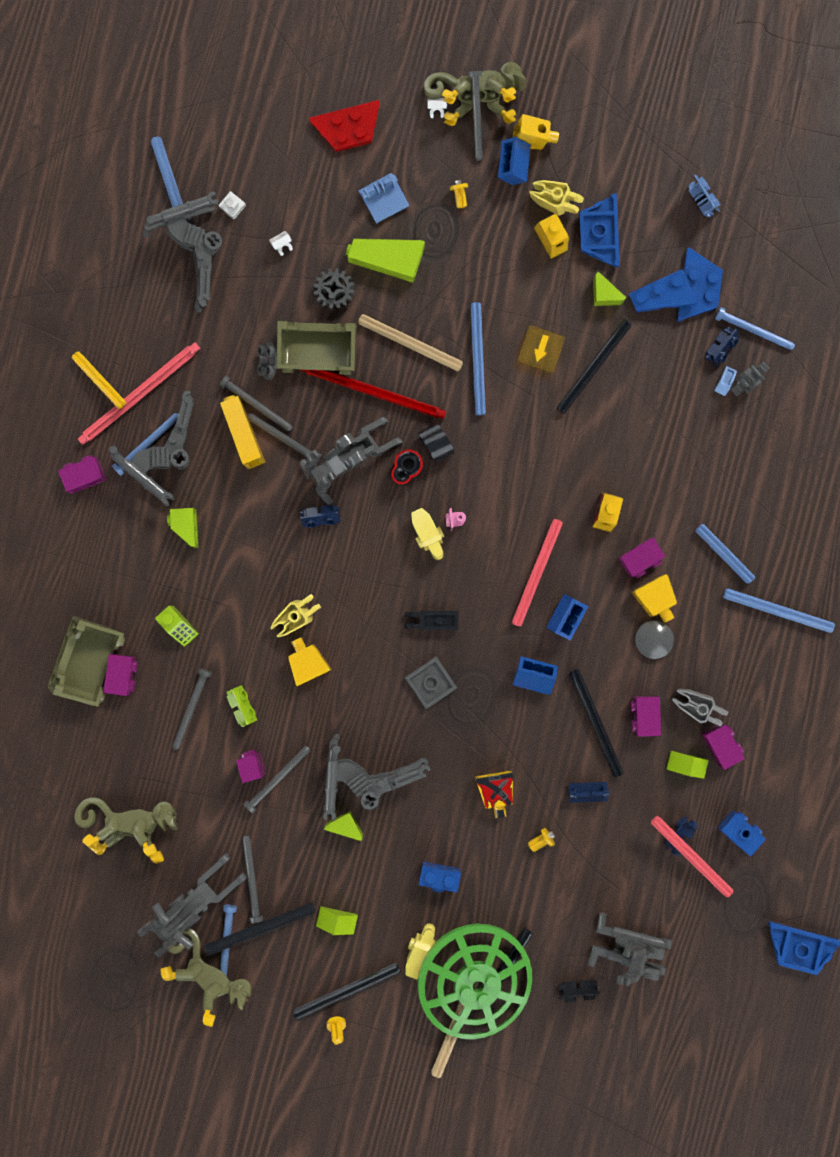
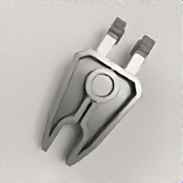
M677 689L678 693L689 699L687 702H683L673 697V702L681 710L699 723H704L708 720L718 726H722L723 722L718 718L710 716L712 710H715L721 715L727 716L728 711L715 705L713 697L689 689Z

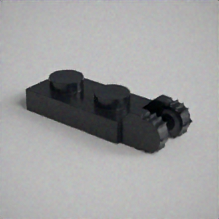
M458 611L405 612L407 617H420V624L407 623L405 628L458 630Z

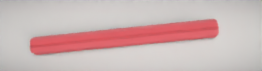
M554 519L551 523L513 617V625L521 627L562 527L563 522Z
M655 816L651 820V824L725 897L728 898L733 894V889L659 816Z

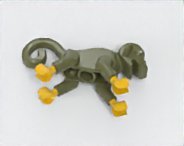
M507 62L502 66L500 72L483 71L482 76H479L480 102H487V107L498 116H503L506 124L516 121L514 118L516 112L513 109L506 112V109L499 104V99L502 95L505 102H510L516 99L513 95L516 93V90L523 91L526 88V78L521 72V67L515 62ZM438 72L430 75L425 80L424 93L428 98L438 99L444 96V102L453 104L457 96L461 101V106L454 110V114L448 111L444 114V118H446L444 123L454 126L458 118H461L473 108L471 77L461 76L457 79L448 73ZM442 82L448 83L449 85L454 87L453 91H449L447 89L444 90V84ZM436 83V89H431V86Z
M96 797L83 800L76 808L74 819L81 828H89L96 821V813L92 809L87 812L88 818L83 820V813L89 806L99 807L106 815L105 827L98 831L95 837L88 834L83 839V843L97 855H102L106 847L110 848L123 839L124 836H130L136 839L140 847H143L144 853L157 864L164 861L161 851H157L155 845L151 842V834L155 827L158 825L165 832L167 830L166 825L172 830L178 829L176 823L177 813L173 806L166 801L158 803L152 812L138 809L114 813L103 800Z
M186 928L181 933L188 935L194 943L193 959H190L187 969H176V972H173L171 966L161 968V976L165 981L176 979V981H196L204 990L203 1011L205 1013L203 1023L206 1026L212 1027L215 1015L210 1014V1011H213L214 1000L228 994L230 1005L236 999L237 1008L242 1011L245 1002L248 1001L247 997L251 995V984L246 979H238L231 982L224 972L204 963L200 957V939L198 934L193 929ZM179 943L178 946L172 947L169 952L177 954L182 952L185 947Z

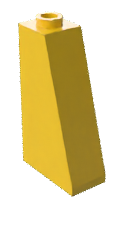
M234 395L226 397L224 402L220 404L242 464L247 469L265 463L266 461L241 399Z

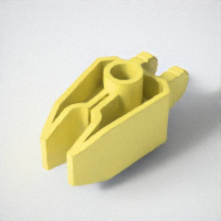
M536 181L533 183L534 188L540 192H529L531 198L539 206L558 216L564 214L565 211L577 214L579 208L569 202L571 200L582 203L584 200L581 195L571 192L567 183L555 181Z
M423 508L412 512V524L418 535L415 539L419 547H424L425 551L430 550L434 559L438 561L443 559L444 554L440 544L443 543L442 538L444 534L440 526L436 528L430 514Z
M312 594L302 601L295 600L290 602L277 616L271 625V630L280 624H285L284 630L277 637L285 636L312 622V614L321 608L319 604L314 605L310 610L305 606L314 598Z
M427 923L422 933H417L415 939L411 938L408 945L410 952L407 957L406 976L416 980L418 979L423 959L435 943V940H433L435 926L432 923Z

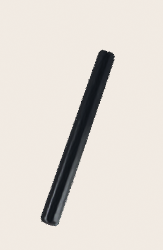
M624 319L557 406L559 412L566 413L631 327L630 322Z
M575 669L570 672L571 679L614 777H619L624 773L581 672L579 669Z
M310 902L205 944V952L207 956H210L315 914L314 904Z
M397 963L385 967L294 1009L293 1016L296 1021L400 974V968Z

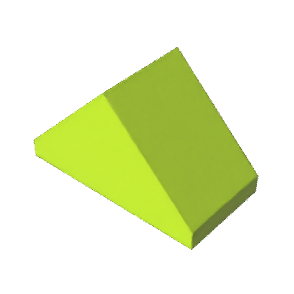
M596 273L593 279L594 306L621 305L626 297L601 273Z
M670 751L666 769L690 777L704 779L709 760Z
M351 810L335 818V820L327 822L324 830L362 841L363 833Z
M320 906L316 926L332 935L354 934L358 914Z

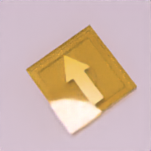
M529 325L517 362L553 374L565 337Z

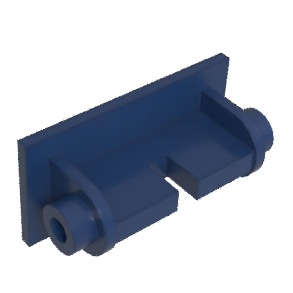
M730 327L723 329L716 338V342L720 343V346L713 343L705 353V359L709 362L714 360L716 368L720 363H723L728 356L729 350L734 348L739 341L738 330L735 328L733 331Z
M334 504L321 506L322 513H318L317 507L305 508L304 511H300L303 528H314L325 524L334 525L341 522L339 507L334 506Z
M607 782L568 783L569 803L608 801L609 789H607Z
M687 816L684 819L680 818L675 826L677 828L676 834L681 839L683 836L691 839L698 829L696 827L698 823L693 820L690 822L686 821L688 819ZM668 840L665 841L667 845L666 850L669 847L672 848L671 853L678 857L681 853Z

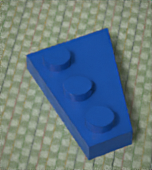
M682 269L629 293L636 313L660 310V308H677L698 304Z

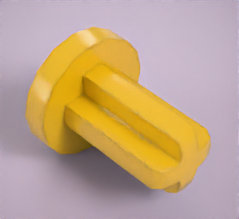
M461 180L455 181L456 185L449 186L450 191L455 193L457 208H465L467 206L465 188H468V183L461 184Z
M546 828L542 829L541 835L528 842L530 849L535 852L547 844L549 846L555 845L553 840L555 837L552 831L549 832Z
M332 1017L327 1021L326 1025L327 1029L331 1032L332 1042L338 1045L343 1042V1030L346 1027V1021L342 1017Z

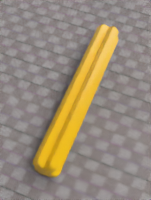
M75 352L72 355L73 361L118 409H122L126 405V401L80 352Z

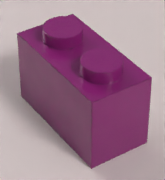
M91 455L85 456L80 459L81 462L65 464L63 469L58 470L66 492L73 494L107 480L98 458Z
M654 537L620 556L618 560L628 576H635L637 579L646 573L645 569L648 567L655 568L662 564L661 559L666 556Z
M109 654L103 693L128 696L131 695V692H134L135 681L133 677L138 669L136 657Z
M633 696V701L630 703L631 712L634 713V720L631 721L632 732L636 736H661L660 697Z
M717 725L701 734L721 769L725 770L745 759L742 755L744 750L739 743L735 742L733 738L735 734L729 725Z
M253 749L243 752V754H240L241 757L236 760L242 783L262 778L266 774L260 751L255 752Z

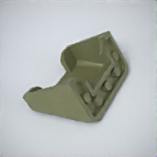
M278 321L277 368L282 369V373H293V369L334 370L339 371V374L351 375V371H355L356 323L341 325V323L294 322L293 324V322Z
M73 616L49 680L48 689L51 693L98 707L99 703L103 702L105 698L102 683L107 671L109 654H113L114 650L122 648L125 641L124 633Z

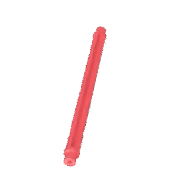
M194 342L191 346H187L124 398L126 405L122 409L114 406L82 432L83 434L78 438L80 443L84 445L86 442L94 439L196 355L195 353L201 349L197 343Z

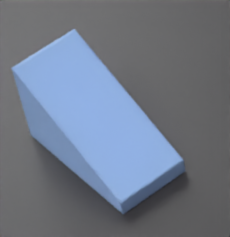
M726 366L714 391L725 396L732 386L737 371Z

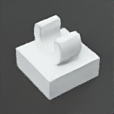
M428 98V109H430L431 118H433L435 110L441 112V118L444 117L443 109H447V103L443 101L444 98Z
M231 191L219 204V208L232 219H235L246 206L245 202Z
M286 231L269 240L275 250L277 249L282 256L284 255L282 252L283 246H288L290 251L293 250L292 245L289 243L292 240Z

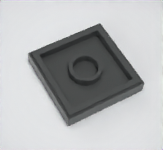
M437 656L405 677L425 709H428L457 689V686Z

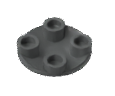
M266 342L264 345L258 346L257 352L260 357V364L257 367V373L266 380H271L277 369V352L272 342Z
M648 621L636 633L635 645L645 657L651 659L662 658L673 647V633L663 622Z

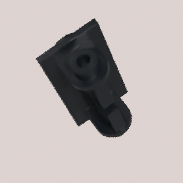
M593 979L579 981L580 988H576V981L562 982V984H558L559 993L563 992L559 999H564L565 1003L576 1002V998H584V1001L595 1000V996L600 994V992H595V989H598V983L593 981Z

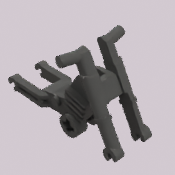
M210 192L207 196L190 202L186 201L184 204L148 216L142 233L144 237H149L152 230L167 226L169 237L179 244L181 248H185L193 253L197 277L196 303L194 308L199 313L202 311L200 307H205L207 305L206 301L210 300L211 256H214L219 250L222 238L214 231L205 233V229L191 225L186 219L190 220L191 217L206 212H214L215 207L209 208V206H215L219 202L218 199H211L215 196V192Z
M185 391L182 394L183 400L177 422L164 447H151L139 451L133 457L132 462L125 459L118 452L116 446L109 448L111 458L124 471L143 485L142 487L145 490H149L167 507L170 506L167 499L175 500L173 495L164 490L152 477L146 474L153 469H170V466H174L178 470L188 467L189 456L183 449L194 406L190 391ZM183 455L185 461H181V464H178L175 458Z
M381 417L377 421L363 427L358 432V437L353 438L348 433L335 442L337 447L333 448L323 457L326 462L322 465H316L319 457L316 450L305 456L306 459L299 462L306 479L312 478L317 485L315 492L327 505L334 502L328 495L327 490L331 482L335 480V475L339 477L349 472L352 468L359 466L368 459V455L376 458L403 443L399 437L378 447L369 434L387 424L388 420L386 417Z
M334 734L329 742L326 781L324 782L326 788H324L323 818L327 820L328 814L332 815V820L336 818L337 781L345 782L356 797H361L362 806L365 809L371 810L377 807L381 794L426 777V773L423 772L424 769L427 771L431 770L430 766L427 765L429 763L428 760L422 757L393 771L368 775L366 770L353 760H338V753L341 750L338 746L340 736L339 734Z
M227 853L198 878L195 890L191 889L186 893L187 897L183 893L169 905L170 909L166 913L159 902L152 906L157 917L144 924L137 933L142 937L149 931L155 932L163 941L162 945L154 952L158 958L178 943L189 950L194 943L181 932L186 928H190L202 917L199 912L204 913L209 908L207 906L209 903H219L247 878L242 873L218 895L209 887L205 880L230 859Z
M599 913L595 932L615 937V943L617 944L615 949L592 945L587 965L595 967L598 956L620 962L621 965L629 967V970L625 974L618 975L616 983L619 985L625 984L626 986L639 981L641 976L655 981L659 980L660 975L665 976L666 968L664 965L648 962L647 959L663 960L665 948L671 949L672 941L670 939H661L615 926L613 928L605 926L607 914Z

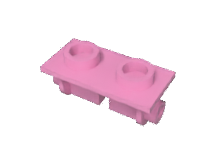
M452 508L445 515L446 527H450V531L453 530V527L462 526L466 520V515L463 512L452 513Z

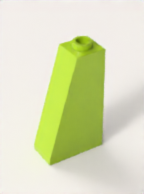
M353 239L352 245L349 244L347 247L346 255L348 256L349 263L413 283L424 252L425 241Z

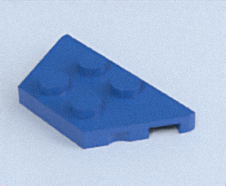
M617 193L579 212L580 252L615 268L620 266Z
M687 248L683 272L698 304L680 306L677 315V321L679 322L718 308L723 274L721 268L691 248Z
M772 921L768 923L776 961L780 966L818 975L823 969L824 964L830 961L833 957L832 954L840 946V939Z

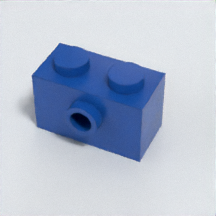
M518 137L501 141L499 179L511 185L527 182L531 147L529 143Z
M564 594L546 628L571 641L589 606Z
M521 656L515 671L513 685L550 695L556 682L558 666Z
M731 810L717 828L746 854L752 856L766 840L761 835L763 831L755 824L751 826L747 822L748 818L742 812L736 813Z
M422 862L419 885L431 887L435 892H443V890L458 892L461 870L460 868Z

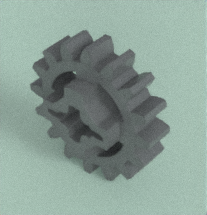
M329 268L328 274L322 271V278L317 277L316 281L318 284H314V289L317 290L314 292L315 297H318L317 302H323L322 306L324 309L329 306L330 311H333L334 307H337L339 311L341 305L346 308V301L352 302L350 295H355V291L352 290L355 287L354 283H349L352 280L351 276L346 277V271L340 274L338 268L335 269V272H332ZM340 280H342L347 287H345V285H341ZM334 287H337V290H335V292L332 293L331 290H333ZM322 292L329 296V300L323 296Z
M765 362L761 363L758 367L752 364L735 379L737 384L731 391L736 396L743 391L748 394L765 380L763 374L770 368Z

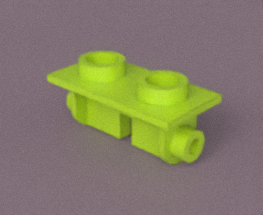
M242 685L226 692L228 695L226 698L231 708L237 706L239 709L233 712L238 725L240 724L241 727L257 721L255 711L251 707L247 692L243 689Z

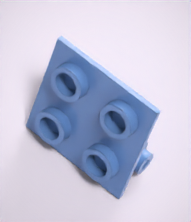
M392 173L358 190L376 224L410 206L397 183L396 176Z
M695 174L694 176L698 183H690L688 191L695 198V202L706 196L697 206H701L699 208L703 215L709 218L714 215L713 211L715 209L720 212L718 208L720 203L713 193L709 194L708 190L711 188L703 177L699 178Z

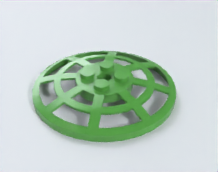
M470 924L456 928L437 940L422 961L417 981L420 1004L433 1025L450 1036L461 1039H478L496 1034L511 1024L527 1003L532 986V968L529 957L519 941L500 927L489 924ZM482 932L494 934L491 946L472 945L467 947L463 935ZM501 938L513 944L520 952L522 959L513 964L508 956L498 949ZM456 939L460 950L453 954L443 967L433 963L432 961L439 951L449 942ZM488 952L485 962L473 961L470 953ZM495 956L501 958L508 968L498 973L492 966ZM463 957L466 965L457 973L450 971L451 966ZM526 966L527 987L524 996L515 995L517 989L516 972ZM430 970L439 975L437 982L438 998L427 1001L425 997V981L427 972ZM511 975L510 993L501 991V980ZM445 978L454 981V993L444 996L443 990ZM475 982H482V986L479 989H473ZM497 998L505 1000L506 1002L503 1006L492 1014L490 1005ZM459 1000L464 1006L460 1016L454 1013L447 1004ZM511 1002L519 1004L518 1008L507 1020L496 1026L494 1019L503 1014ZM442 1006L447 1015L456 1021L451 1030L437 1021L430 1011L431 1008ZM472 1009H482L485 1018L467 1019ZM487 1023L489 1030L481 1033H458L464 1024L480 1025Z

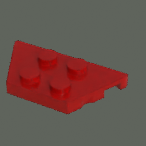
M376 100L310 117V124L320 132V135L328 141L335 152L366 145L373 141L380 101Z

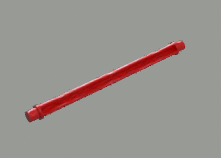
M300 369V371L307 373V375L328 380L332 383L417 410L434 418L444 419L447 412L440 409V407L419 402L328 370Z

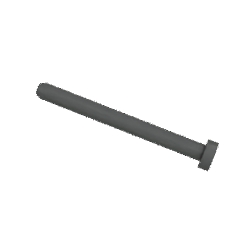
M482 71L468 72V77H471L475 158L477 161L483 159L479 76H482Z
M225 376L219 387L229 389L286 431L290 432L293 429L290 423L230 382V377Z
M250 414L248 416L250 422L304 456L312 453V451L255 415ZM318 452V454H319L318 463H319L323 455Z
M203 668L198 670L200 676L172 745L175 750H178L181 746L206 679L211 677V671Z
M308 746L303 747L251 801L247 800L244 806L251 813H254L257 810L255 807L310 752V748Z
M247 835L243 837V846L252 916L249 919L250 923H257L263 921V915H260L251 839Z

